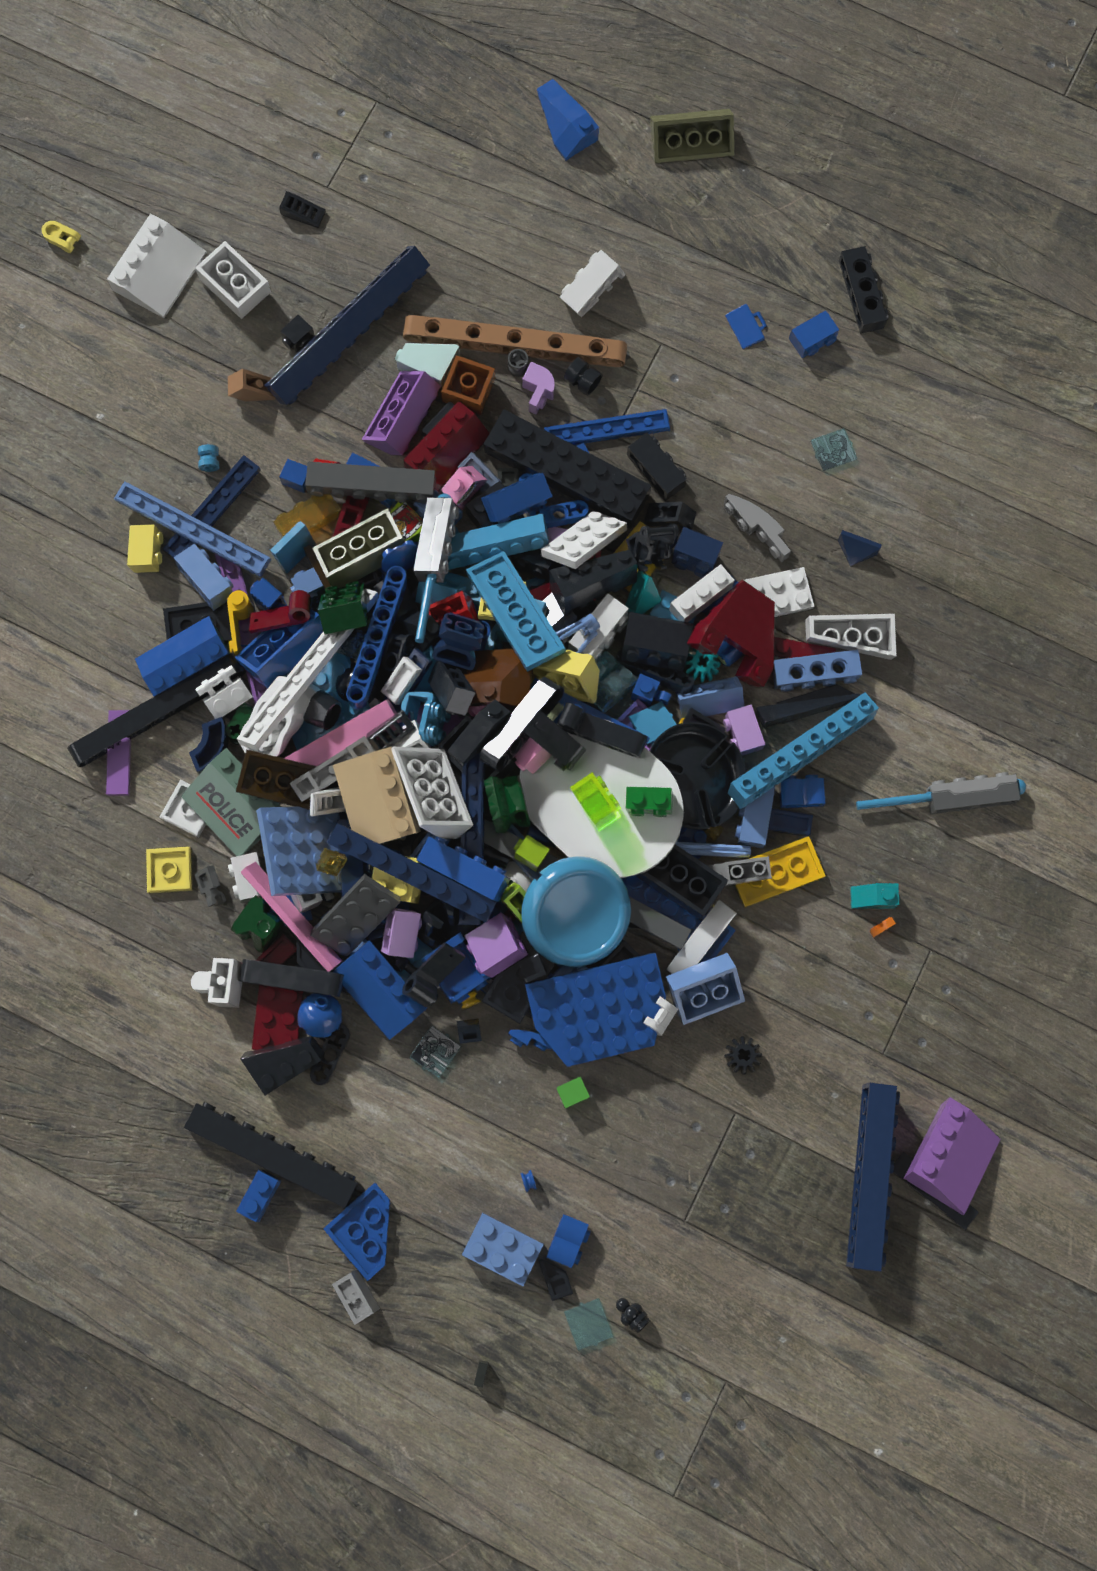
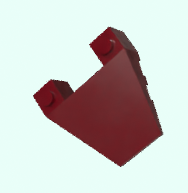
M741 580L724 597V600L718 606H715L710 611L711 613L695 626L687 644L702 654L716 655L723 640L745 654L735 676L750 686L764 687L774 664L775 602L746 581Z

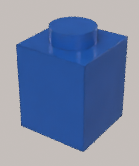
M287 459L279 476L281 484L305 493L307 466Z

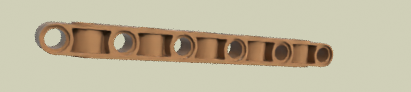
M417 315L406 316L403 339L414 343L456 344L460 349L509 354L514 349H521L527 353L528 357L573 362L577 357H580L590 365L623 367L627 353V343L620 340ZM432 329L438 330L436 333H430L429 331ZM473 334L478 335L477 338H471L470 336ZM513 339L519 340L518 343H512L510 341ZM554 344L560 345L559 348H553L551 346ZM598 349V350H600L601 352H600V353H594V352H592V350Z

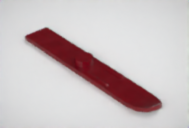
M774 637V656L795 658L836 652L835 648Z

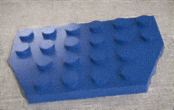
M656 953L525 983L535 1029L567 1067L655 1045L657 1032L643 1022L647 1016L652 1019L656 1016L661 1008L656 1004L659 997L666 999Z

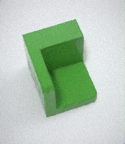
M581 1076L557 1087L565 1109L590 1098Z

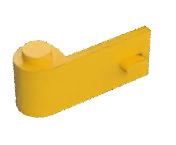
M241 590L232 592L227 600L232 641H229L230 653L234 652L235 655L242 651L239 620L249 618L251 613L254 612L253 604L248 595Z

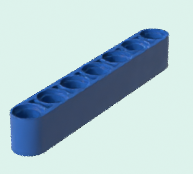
M400 566L391 567L386 574L347 689V699L353 709H363L368 703L387 646V638L392 632L407 587L406 572ZM396 576L402 577V580L399 582L392 581ZM388 596L396 597L393 601L385 600ZM382 615L389 616L386 621L379 620V617ZM377 634L383 636L382 639L378 641L372 639V637ZM369 654L376 655L375 659L371 661L365 658ZM361 674L369 675V678L366 680L358 679ZM354 694L363 695L360 700L352 699Z

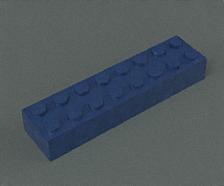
M871 1082L862 1085L846 1266L851 1268L881 1272V1268L885 1267L886 1253H883V1245L888 1240V1230L885 1229V1222L890 1217V1206H887V1198L891 1197L892 1183H889V1175L893 1173L894 1160H891V1151H894L896 1147V1137H893V1128H896L898 1124V1114H895V1105H898L900 1101V1092L897 1091V1086Z

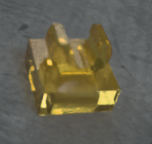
M324 848L316 864L317 871L337 876L347 861L346 855Z

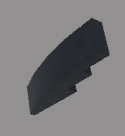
M903 1152L894 1163L893 1173L907 1183L911 1189L925 1198L929 1204L966 1231L979 1212L969 1204L965 1214L962 1215L905 1180L904 1177L913 1159Z

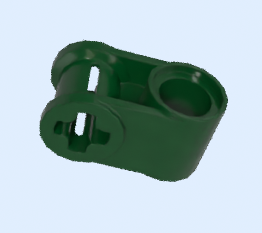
M246 702L238 706L226 727V734L235 745H240L237 740L240 734L236 733L234 735L233 733L242 731L243 726L249 720L254 709L253 706Z

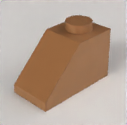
M241 369L228 376V396L242 401L276 399L264 386L271 379L270 377L246 369Z

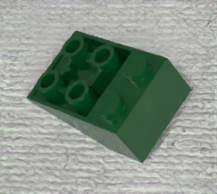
M354 581L340 588L330 586L322 592L318 613L324 635L367 626L368 612L364 582Z

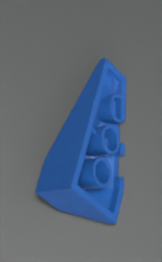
M554 79L537 88V94L546 116L553 144L565 161L598 141L599 126L589 113Z

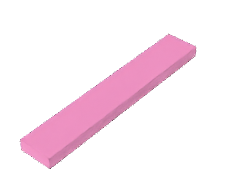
M256 861L241 871L246 880L327 972H330L342 962V959L333 949L310 936L311 930L314 927L286 896H271L268 875Z

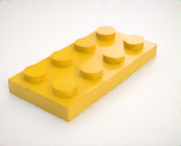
M808 836L752 857L769 856L772 879L736 884L735 887L745 908L825 878L826 875Z

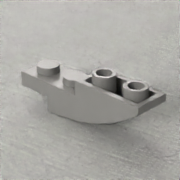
M731 494L725 496L724 509L730 516L733 515L739 528L742 531H746L748 535L756 531L757 537L761 542H765L769 546V551L774 558H778L781 562L786 560L791 550L781 539L784 529L780 524L755 504Z
M769 856L707 865L728 879L726 886L772 879Z

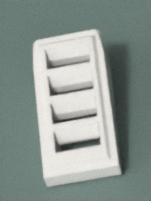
M338 787L311 793L310 816L346 811Z

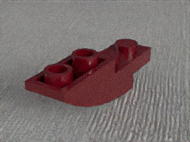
M347 496L333 537L362 522L369 497L355 499L352 496Z

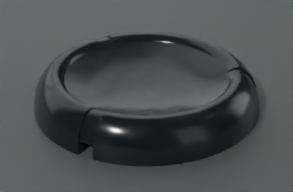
M685 722L670 727L658 736L649 749L668 768L679 786L684 808L682 827L696 830L718 826L729 820L737 812L739 806L730 797L728 790L731 782L747 772L744 759L734 742L730 744L726 740L728 736L721 730L700 722Z

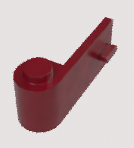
M296 590L290 594L289 606L251 613L250 634L307 622L310 618L311 596L306 591Z

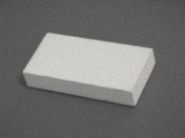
M403 657L381 692L395 705H399L422 669L408 657Z

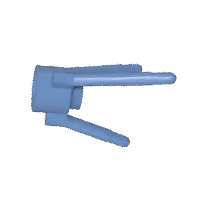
M589 614L557 631L556 634L560 636V640L569 637L579 630L584 636L588 634V638L576 652L581 653L591 640L598 635L596 630L600 628V624L592 614Z

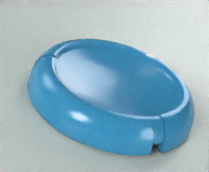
M568 857L550 864L540 872L542 876L538 880L534 879L531 882L523 900L522 925L529 943L541 956L558 965L581 967L602 960L620 944L629 926L631 902L624 882L607 864L590 857Z

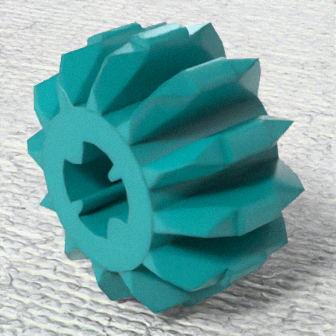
M693 648L692 654L688 653V661L685 664V667L688 668L686 673L689 675L693 673L694 681L697 677H700L701 683L704 682L705 677L711 681L713 679L712 674L717 675L719 672L717 668L720 667L721 662L716 661L719 655L702 654ZM699 661H702V664H703V662H705V663H706V666L703 667V665H701V667H700V666L698 665V664H699Z

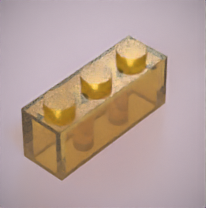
M312 495L307 501L297 503L291 511L278 515L273 523L282 538L300 521L306 525L312 535L337 519L341 509L332 495Z

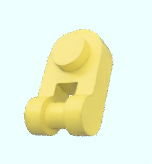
M48 221L41 229L46 241L60 247L67 253L73 251L74 243L78 242L81 238L77 231L57 221ZM64 235L68 236L66 241L62 239Z

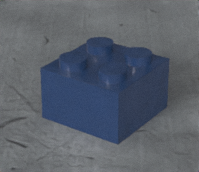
M683 527L675 546L671 563L680 570H690L696 576L703 578L714 570L723 542Z

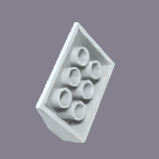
M150 213L107 278V281L112 291L165 318L196 271L195 267L201 263L207 252L168 222Z
M394 746L391 748L421 828L439 838L458 839L473 826L444 749Z

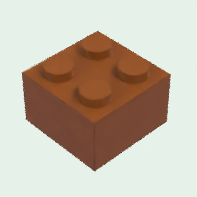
M456 355L441 391L442 402H452L455 405L460 401L472 412L481 415L496 379L495 368Z

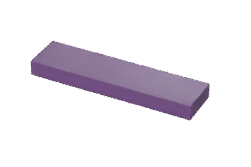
M109 710L108 722L129 710ZM130 737L122 739L119 746L114 744V749L107 748V796H129Z

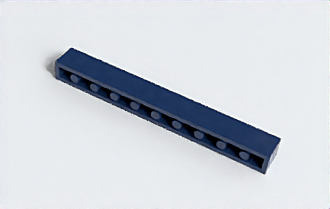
M408 246L264 385L280 404L291 405L298 399L297 394L301 390H307L313 384L312 380L316 376L319 377L326 372V366L330 362L337 361L342 355L341 352L345 348H350L356 342L355 338L359 334L362 335L370 329L369 324L373 320H379L384 315L383 311L388 306L391 307L399 300L398 296L402 292L406 293L413 287L412 283L427 273L426 269L430 264L417 247Z

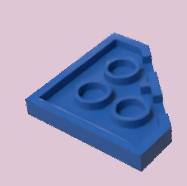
M376 1182L323 1228L367 1281L386 1265L390 1199Z

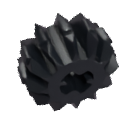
M744 1036L740 1037V1045L736 1039L731 1040L734 1047L727 1045L726 1049L732 1053L724 1055V1058H731L732 1060L726 1064L727 1067L735 1064L734 1073H737L741 1067L742 1075H746L747 1068L750 1072H754L755 1068L752 1064L756 1066L761 1064L760 1061L755 1059L762 1057V1053H755V1050L760 1045L757 1044L752 1047V1038L745 1044ZM739 1050L748 1053L747 1061L738 1058V1055H740L738 1053Z

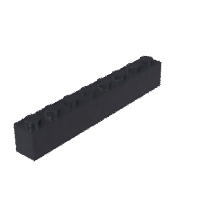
M205 1101L202 1105L195 1104L184 1126L185 1129L344 1208L348 1207L359 1185L358 1182L354 1181L356 1176L346 1171L340 1174L334 1171L336 1166L326 1161L320 1164L314 1161L316 1156L306 1151L300 1154L294 1151L296 1148L294 1145L285 1141L283 1144L274 1141L276 1137L265 1131L263 1134L254 1131L255 1126L245 1121L241 1125L234 1121L235 1116L225 1111L221 1115L215 1112V1106Z

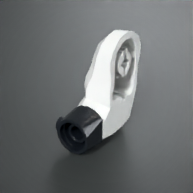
M278 676L258 699L242 731L286 677ZM310 684L257 751L243 745L241 747L244 753H246L247 749L278 757L285 750L291 737L299 730L303 721L325 730L332 728L341 714L342 704L324 690H320L315 685Z

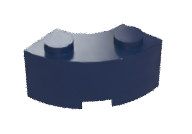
M223 717L202 724L203 735L201 742L195 749L189 752L198 774L228 747L227 724Z

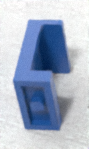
M458 933L445 943L465 954L466 958L439 984V987L451 1004L455 1001L460 1004L469 998L468 992L474 988L476 991H479L488 984L486 980L489 978V976L479 973L476 969V960L468 951L467 946L463 942L465 939L461 933ZM437 949L426 955L421 961L424 963Z

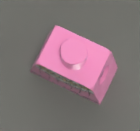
M473 466L460 467L441 491L444 494L450 495L454 504L463 510L487 479Z

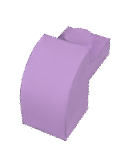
M533 362L530 363L522 379V388L534 392L529 402V412L537 414L539 408H544L547 398L553 400L554 378L545 367Z

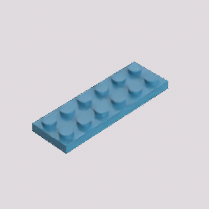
M504 551L466 569L468 577L526 671L566 652L563 643Z

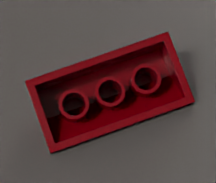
M458 401L403 460L404 468L434 470L436 476L435 490L439 492L459 469L458 466L471 452L476 453L490 433L478 417Z

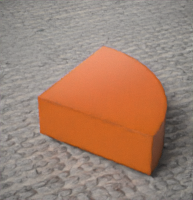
M889 917L871 928L870 933L874 938L896 923L892 917Z

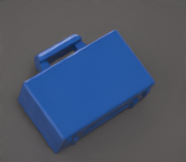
M744 304L725 315L742 349L765 340L761 330L767 327V324L760 312L752 313L748 305ZM755 316H758L762 324L761 327L758 326L754 318Z

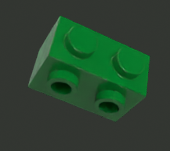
M626 788V811L631 813V816L640 817L644 816V814H653L655 817H667V814L672 815V788Z

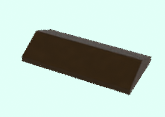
M246 749L236 792L310 810V798L301 802L290 783L317 766Z

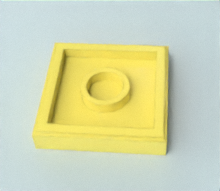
M191 847L146 849L147 893L192 891Z

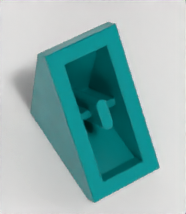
M638 570L637 582L632 585L625 606L629 608L628 612L643 614L661 602L662 599L653 579L645 572Z

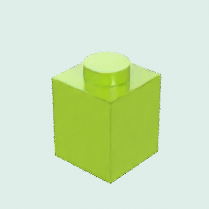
M527 835L524 840L520 838L513 848L516 851L514 858L536 872L550 849Z

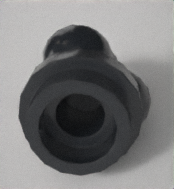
M626 1298L617 1300V1310L624 1312L620 1317L622 1324L629 1326L632 1331L635 1330L639 1333L650 1322V1319L647 1317L648 1314L643 1311L642 1306L638 1303L630 1305Z

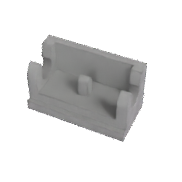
M358 1269L332 1284L354 1325L380 1309Z

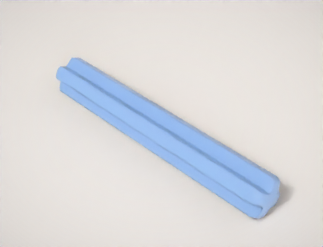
M676 842L677 846L691 855L748 858L751 856L750 846Z

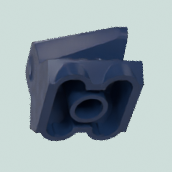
M451 612L446 613L441 620L439 632L441 640L433 650V659L463 669L473 670L476 663L474 650L481 649L484 625L477 620Z

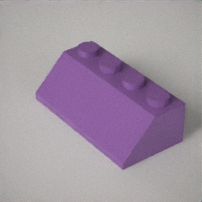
M400 371L362 440L390 455H403L408 449V444L412 437L417 433L422 419L427 415L432 401L437 397V392L441 385L425 371Z

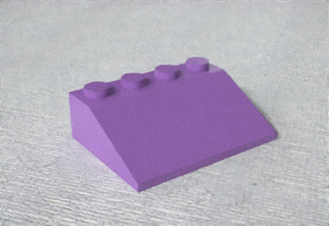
M949 1097L940 1105L904 1179L964 1215L1000 1142V1138L969 1108Z

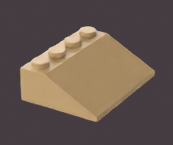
M393 746L333 765L351 830L379 844L421 832L391 750Z

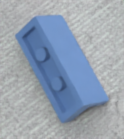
M738 677L693 685L692 691L688 694L676 692L681 718L686 717L690 708L704 716H711L744 707L743 687Z

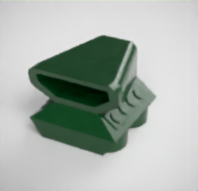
M515 775L503 779L491 776L486 779L484 784L496 833H506L512 823L520 827H530L531 822L520 776Z
M255 895L237 917L231 927V931L242 940L252 937L255 949L263 953L272 945L285 927V923L276 913L269 912V905L263 898Z

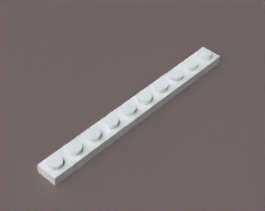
M365 588L367 612H369L377 602L379 595L378 592ZM354 629L326 635L323 632L237 737L238 743L257 751Z

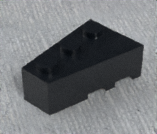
M309 1036L280 1045L247 1051L240 1060L264 1096L321 1061L325 1053L315 1038Z

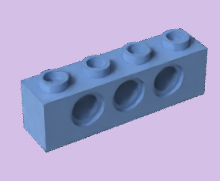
M851 650L774 660L772 670L774 688L781 689V692L794 690L793 687L802 686V689H809L815 687V684L823 683V686H832L838 681H844V684L857 682V679L862 675L859 651ZM833 665L841 666L843 672L836 673L833 670ZM812 668H819L822 675L815 676L812 673ZM792 670L799 671L801 678H793L790 672Z

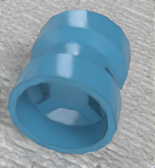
M210 444L199 446V470L204 472L219 470V461L217 460L219 448L216 445Z

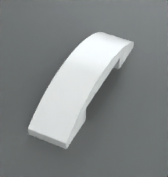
M719 899L672 960L667 970L673 974L697 965L737 913Z

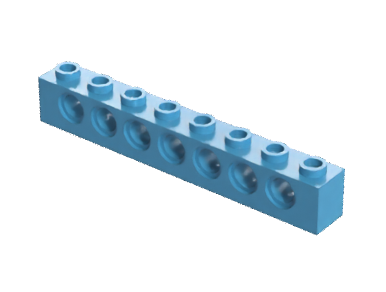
M864 692L731 782L728 794L739 808L743 809L873 720L879 707Z

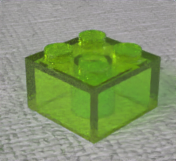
M592 772L570 787L599 831L621 817L619 810L622 808L613 794L608 796L606 792L609 789L600 775L595 777Z

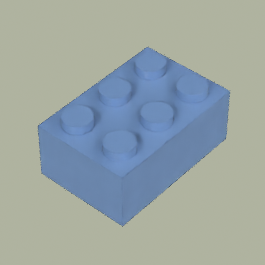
M728 953L665 976L673 1004L678 1008L676 1013L683 1025L745 1002L737 968Z
M482 1213L462 1255L524 1286L544 1244Z

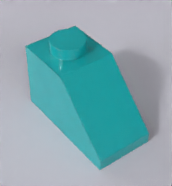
M874 883L851 886V909H895L899 906V883Z

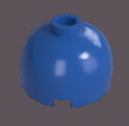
M313 993L307 996L300 1004L297 1015L298 1025L306 1030V1034L317 1038L328 1037L332 1032L340 1028L342 1022L341 1005L333 996Z

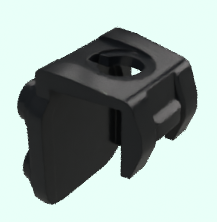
M437 898L426 908L421 918L422 925L420 930H418L417 937L422 942L434 946L436 939L431 936L432 933L443 943L461 933L465 939L463 942L467 945L468 942L465 935L476 929V925H459L458 908L454 926L449 925L442 902Z

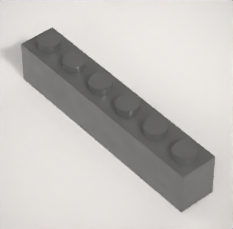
M308 462L305 486L307 493L313 496L327 494L336 498L352 496L355 499H365V497H369L378 501L395 499L397 502L411 500L420 504H426L427 498H434L436 476L434 470Z

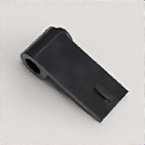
M540 710L535 713L522 730L556 760L554 765L563 772L566 769L571 771L586 751L579 742Z
M444 942L407 979L402 989L403 995L425 1008L432 1006L438 998L437 986L466 958L465 954Z

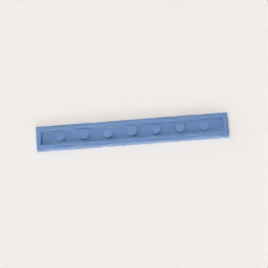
M125 481L114 497V500L260 578L271 562V558Z

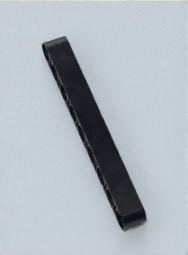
M230 653L73 742L67 749L78 767L86 766L107 754V748L114 749V744L119 746L122 739L130 737L131 740L209 695L208 692L199 696L195 689L202 685V681L209 680L219 674L218 671L222 668L225 670L232 665L236 673L229 677L231 680L237 676H243L246 673L245 668L235 659V653ZM222 681L213 687L214 691L224 686L225 682Z

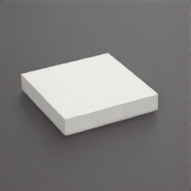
M180 779L159 818L199 838L206 823L181 797L190 784Z

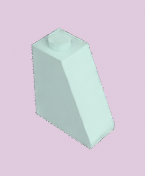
M405 343L403 349L398 350L395 360L398 370L425 371L441 385L440 389H442L455 356H460V349L456 344Z

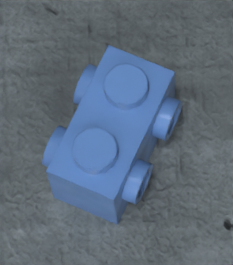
M314 567L307 571L297 572L291 578L293 584L290 587L291 591H306L311 596V609L318 607L322 592L325 589Z

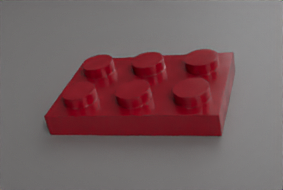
M259 985L252 1050H259L299 1039L300 1027L297 1015L300 1004L303 1001L304 992Z

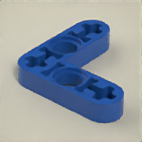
M526 473L521 475L519 481L532 476V474ZM581 500L545 506L544 504L535 507L533 505L528 507L529 511L526 512L527 517L534 516L537 511L538 514H543L548 529L579 522L588 515L589 507L587 503ZM555 512H562L565 516L557 519L553 514Z

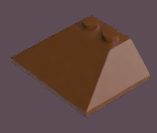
M513 649L474 651L476 657L474 669L460 668L475 691L470 706H487L493 700H497L509 711H514L531 691L533 669L526 671Z

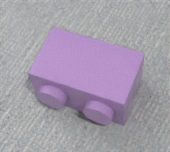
M752 704L726 713L723 723L726 731H730L732 737L730 744L734 742L742 756L764 748L765 742Z
M394 908L386 918L381 952L390 956L413 958L414 952L418 948L417 934L422 925L421 914L413 910Z

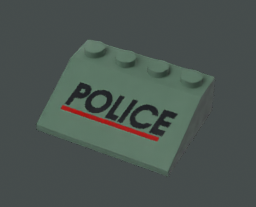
M225 748L205 767L181 797L236 856H241L261 840L256 810L264 807L281 806L278 802L236 792L242 764Z

